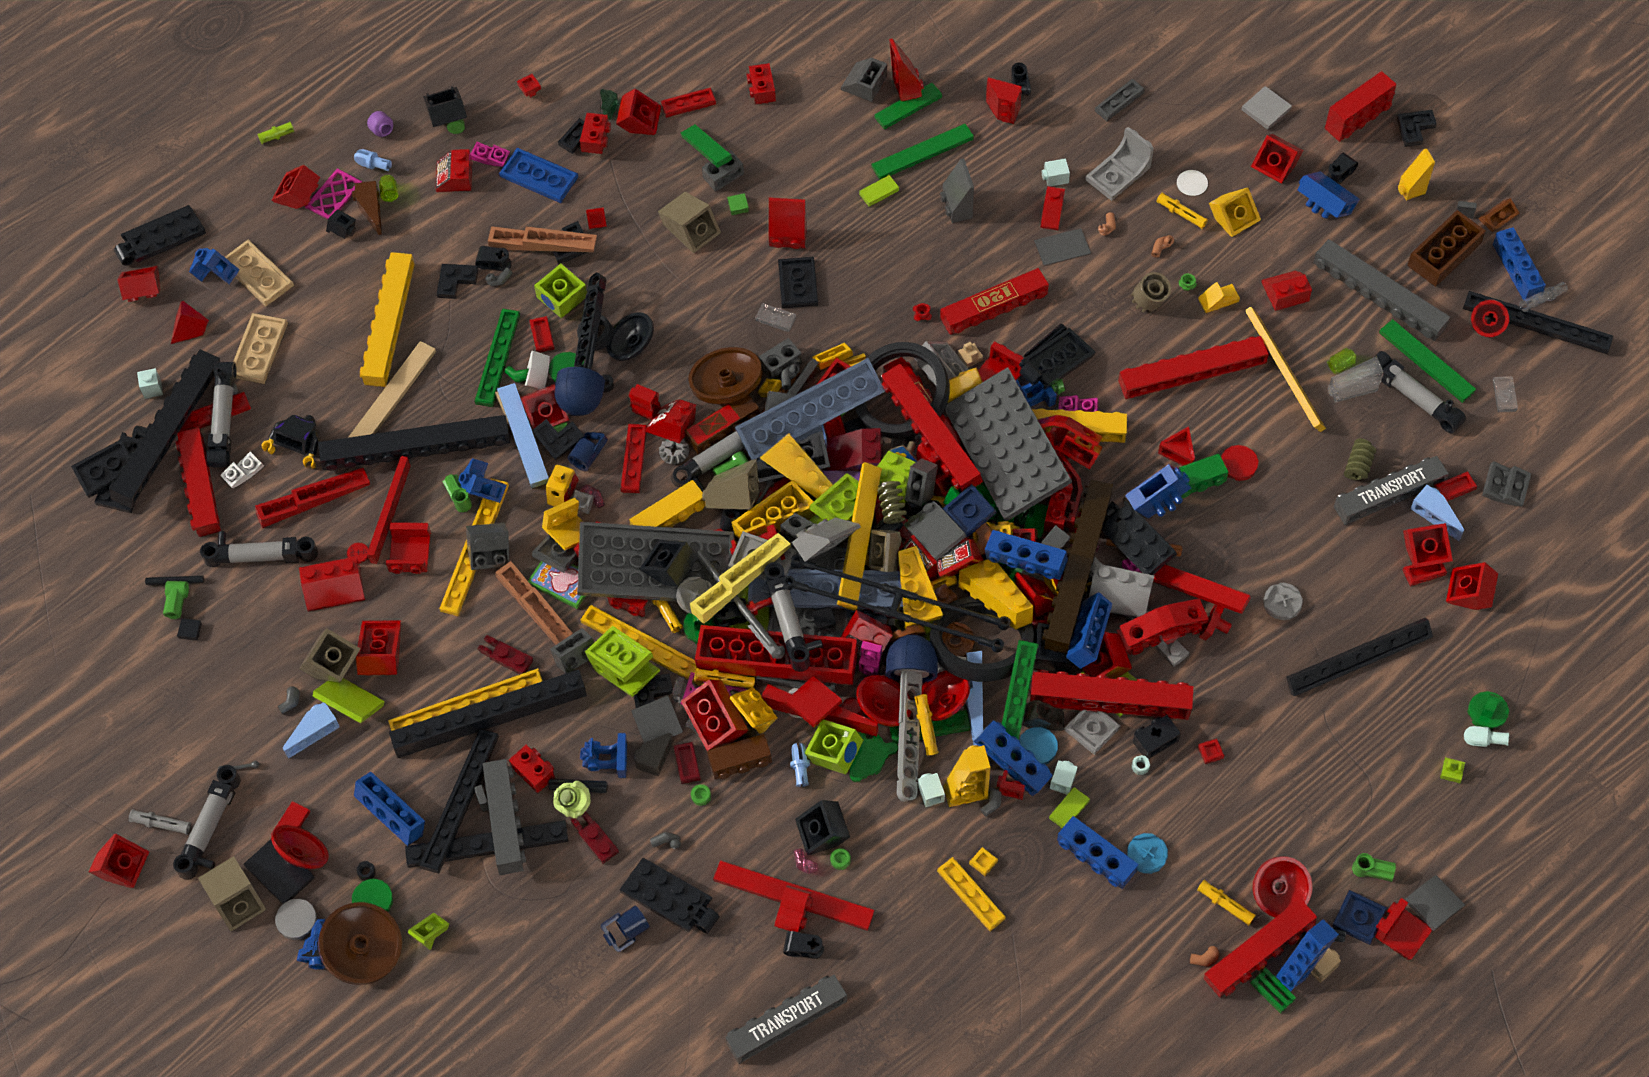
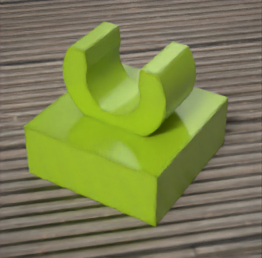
M1445 757L1440 778L1461 783L1465 762Z

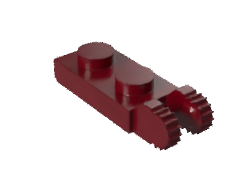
M486 635L484 640L489 645L495 647L493 652L483 645H479L477 648L479 652L489 657L490 660L518 674L526 673L534 661L533 657L501 641H497L489 635Z
M585 811L582 818L589 824L588 826L582 828L579 821L575 818H572L570 821L578 831L579 836L600 862L604 864L618 854L619 850L595 820L593 821Z

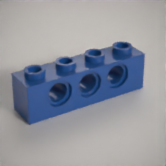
M1514 227L1497 232L1492 245L1523 301L1527 302L1541 297L1546 284Z
M992 530L985 547L986 559L993 563L1000 562L1011 568L1024 569L1031 574L1038 573L1049 579L1055 578L1060 580L1068 561L1066 550Z
M1099 592L1082 602L1066 656L1080 669L1097 660L1113 604Z
M993 720L973 742L978 746H985L987 755L1003 770H1008V774L1015 781L1025 785V790L1031 796H1034L1053 776L1050 773V769L1045 764L1038 762L1030 750L1023 748L1016 737L1008 734L1001 723ZM996 739L1003 742V747L997 745ZM1011 753L1017 755L1018 761L1012 759ZM1026 766L1032 769V775L1026 772Z
M369 772L355 782L354 797L407 846L423 836L425 820L372 772Z
M1074 816L1058 833L1057 841L1063 849H1069L1079 861L1088 863L1095 873L1104 875L1108 878V882L1115 887L1118 886L1123 889L1137 872L1138 863ZM1082 839L1085 843L1080 845L1075 840ZM1093 851H1098L1101 853V856L1096 857L1093 856L1091 853ZM1114 863L1118 868L1111 869L1108 867V864Z
M1324 919L1305 934L1276 977L1290 991L1295 989L1308 978L1339 934Z

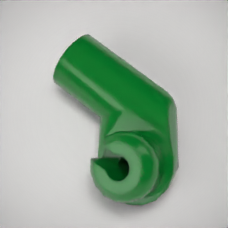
M508 366L505 369V373L515 382L526 381L529 369L516 371L512 366Z

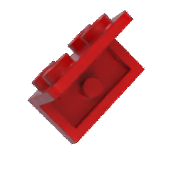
M994 341L990 347L989 358L978 372L984 382L1008 367L1015 380H1017L1021 376L1019 372L1022 368L1019 366V363L1024 358L1020 354L1009 350L1006 346Z
M1401 898L1398 903H1392L1387 911L1390 913L1386 919L1382 917L1376 928L1379 930L1375 938L1407 960H1411L1430 935L1432 929L1405 910L1409 902Z

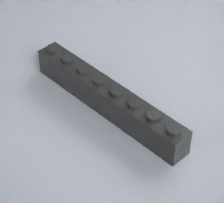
M1330 239L1316 252L1313 263L1318 268L1330 273L1332 277L1339 279L1349 288L1370 299L1380 308H1384L1395 318L1401 319L1409 327L1415 328L1425 337L1436 341L1447 328L1450 316Z

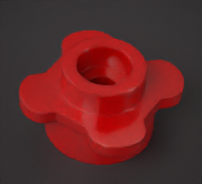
M925 303L915 305L913 307L915 312L914 320H930L932 318L930 305Z

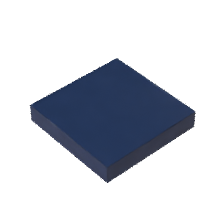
M972 484L943 508L947 515L966 534V537L970 536L997 513Z
M1349 890L1332 927L1345 930L1346 934L1370 945L1377 931L1376 926L1384 916L1387 907Z

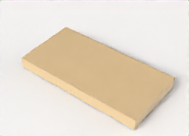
M249 239L225 256L227 260L240 269L235 278L265 307L294 286L293 282Z
M252 313L233 361L237 367L236 379L265 384L288 325L286 319Z

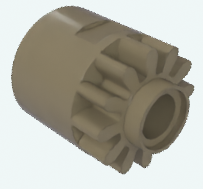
M1151 272L1146 274L1131 294L1134 297L1132 303H1137L1136 309L1141 307L1143 313L1146 310L1150 313L1155 309L1157 310L1171 293L1169 280L1161 273Z

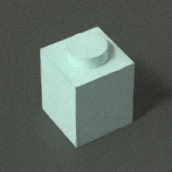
M1066 158L1045 162L1042 178L1046 180L1047 186L1069 183L1070 172Z
M156 368L137 372L139 388L145 399L163 395L161 379Z
M1058 760L1050 789L1068 795L1078 767L1069 761L1062 762Z
M927 773L918 778V788L925 808L945 802V793L937 773Z

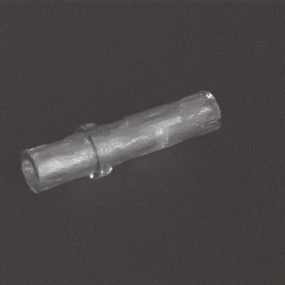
M1560 282L1554 286H1548L1544 291L1520 301V308L1527 306L1522 309V311L1526 312L1546 301H1553L1557 296L1568 291L1567 285L1561 288L1565 283Z

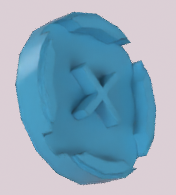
M1030 728L1019 739L1020 745L1026 750H1030L1035 755V759L1040 763L1049 764L1056 756L1058 742L1055 735L1045 728Z
M1143 833L1135 836L1129 843L1127 856L1139 864L1137 871L1152 874L1164 867L1168 858V849L1165 842L1156 837V835Z

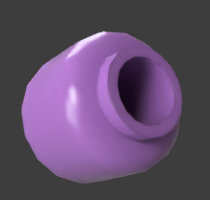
M382 111L372 113L367 121L368 128L378 137H385L393 130V120Z

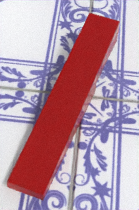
M360 468L293 489L290 495L255 505L256 515L261 527L265 528L369 486L370 481L364 468Z
M768 684L761 695L766 704L774 710L799 716L785 702L792 694ZM840 706L824 719L855 729L860 733L877 736L878 723Z

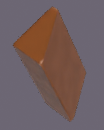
M1509 198L1497 204L1478 219L1491 232H1494L1520 213L1512 199Z

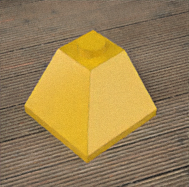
M1249 188L1224 194L1209 203L1215 220L1231 237L1261 220Z

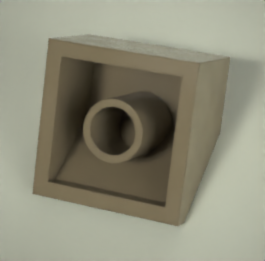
M871 530L870 569L882 572L898 571V551L902 541L900 532Z

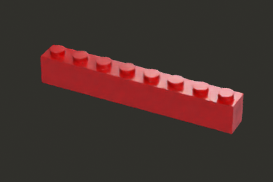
M1252 336L1242 341H1232L1226 345H1216L1210 349L1197 350L1191 354H1181L1175 358L1161 359L1151 364L1146 363L1140 367L1126 368L1120 371L1118 382L1126 400L1267 363L1269 353L1262 337Z
M898 364L882 374L883 383L881 385L886 393H891V399L895 406L902 408L901 413L906 420L909 419L912 422L911 427L916 434L920 433L922 443L926 448L930 447L934 460L941 462V469L946 476H951V482L955 489H960L963 492L971 484L974 487L981 484L983 480L980 472L902 365Z

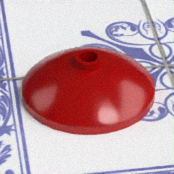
M948 671L937 673L935 680L925 682L922 686V694H927L929 709L932 711V721L944 720L956 714L964 706L970 693L969 681L959 678Z
M871 675L864 678L858 685L856 692L857 701L862 711L878 724L890 727L899 726L900 684L882 675ZM907 710V717H908V718H909L910 715H911V712H912L911 710Z
M291 825L279 826L272 833L271 840L275 850L291 865L304 869H317L327 863L329 859L328 850L312 833Z
M1286 856L1271 858L1263 863L1255 874L1253 880L1254 899L1263 912L1275 918L1300 898L1307 905L1312 895L1310 873L1300 861ZM1278 882L1279 888L1275 889V884Z

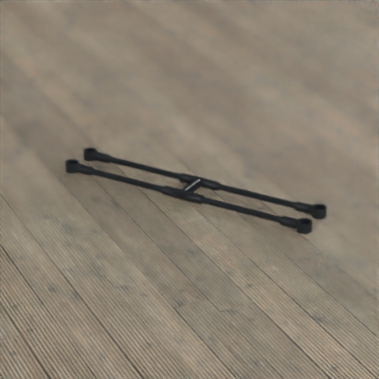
M798 554L791 557L790 564L793 568L803 567L819 570L882 589L884 592L894 594L895 597L891 609L878 605L876 607L809 587L807 584L795 581L792 576H786L783 580V587L786 590L794 588L804 592L809 591L875 611L877 614L897 620L916 623L978 642V644L991 647L997 653L1003 650L1004 642L1002 639L996 638L991 640L981 636L976 637L913 618L911 615L898 612L904 597L983 619L985 622L998 625V628L1001 630H1007L1010 626L1011 621L1006 616L998 618L988 614L983 615L919 596L918 593L887 584L882 585L816 565L814 562H805Z

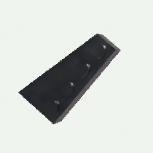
M821 426L795 438L820 469L830 467ZM760 457L757 458L759 482L786 477L760 459Z

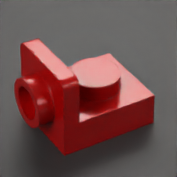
M1004 770L1003 776H998L996 787L1000 788L1002 796L1023 800L1025 785L1014 780L1007 781L1008 770Z

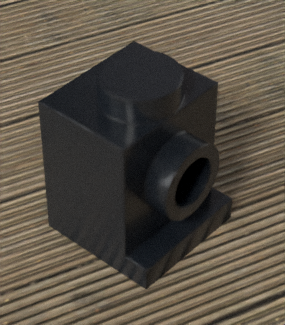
M337 209L328 218L326 232H333L344 239L347 236L352 237L356 231V219Z

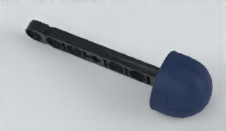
M598 272L594 273L588 281V292L585 298L574 367H567L558 371L554 394L557 404L563 411L574 416H584L593 412L600 404L604 391V378L592 370L604 299L603 291H605L606 277Z

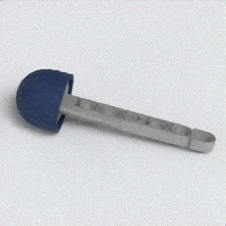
M906 635L897 639L890 646L886 658V676L889 679L900 682L897 769L899 780L897 781V796L903 802L911 801L917 796L918 782L915 781L918 777L920 722L916 716L918 713L915 699L913 701L910 700L907 693L911 691L914 696L922 695V683L935 680L938 671V658L933 645L919 635ZM907 710L912 711V720L907 717ZM906 748H908V749L911 750V752H912V757H911V758H908V757L906 756V754H905V749H906ZM905 768L911 771L910 778L905 776ZM905 787L910 790L909 798L904 795L903 790Z

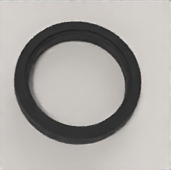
M896 342L875 350L867 357L875 371L887 361L899 357H914L926 362L931 366L936 377V392L930 405L939 417L942 416L949 400L950 382L943 363L932 351L916 343ZM866 402L855 407L860 420L869 429L881 428L883 437L905 439L920 434H916L913 431L911 421L903 424H888L877 420L869 413Z
M971 596L949 603L950 605L976 613L997 616L994 610L987 609L982 601L979 599L975 600ZM942 608L943 617L934 620L932 623L947 628L950 623L966 616V614ZM1032 623L1017 629L1023 641L1034 643ZM931 628L930 643L935 649L939 665L949 673L962 679L977 682L997 681L1012 676L1016 652L1007 659L995 663L980 664L965 661L955 656L945 646L942 639L943 631Z

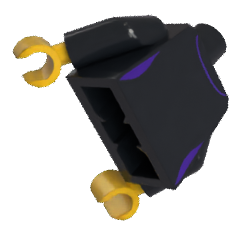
M291 415L286 420L276 422L268 436L270 439L262 443V449L266 451L268 448V453L273 454L276 449L273 445L274 443L303 455L309 453L303 459V464L306 468L307 462L312 461L311 469H314L316 463L313 457L317 454L319 446V432L316 430L314 417L306 415L302 418L297 415Z

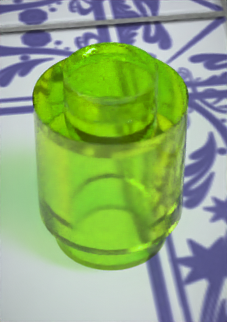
M391 175L382 176L379 181L380 197L383 201L392 202L398 198L397 182Z
M1344 348L1330 357L1327 361L1328 367L1333 373H1340L1356 363V354L1352 349Z

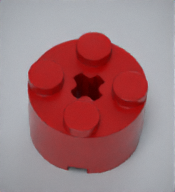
M1492 299L1484 300L1473 309L1471 323L1474 330L1481 336L1495 337L1506 330L1509 324V313L1501 302ZM1492 313L1493 317L1496 318V320L1491 321V323H1487L1485 315L1489 316V314Z

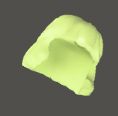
M580 781L563 783L554 792V807L566 817L577 819L590 806L589 788Z

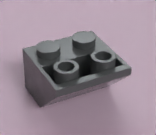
M874 58L856 62L841 86V90L872 102L887 78V63Z
M505 523L466 526L471 570L499 568L509 563V533Z

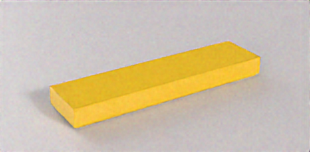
M953 857L937 869L940 876L989 931H992L1006 919L1005 915Z

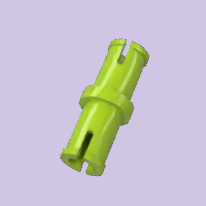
M290 121L278 127L273 126L272 129L257 135L261 144L274 139L279 140L280 137L295 131Z

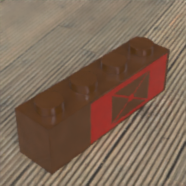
M749 395L728 403L684 430L686 441L697 454H700L734 433L736 426L759 415V407Z

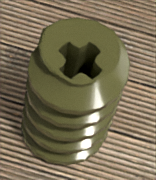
M1358 438L1354 441L1350 458L1344 471L1346 478L1351 480H1365L1368 478V473L1373 463L1372 460H1374V454L1377 451L1371 442L1363 438Z
M899 481L882 483L877 489L878 494H880L879 501L882 502L880 504L883 509L882 515L885 516L883 520L886 524L902 522L905 520L902 516L907 514L905 510H900L905 507V503H899V501L904 499L903 496L897 495L902 492V489H896L897 486L901 485Z

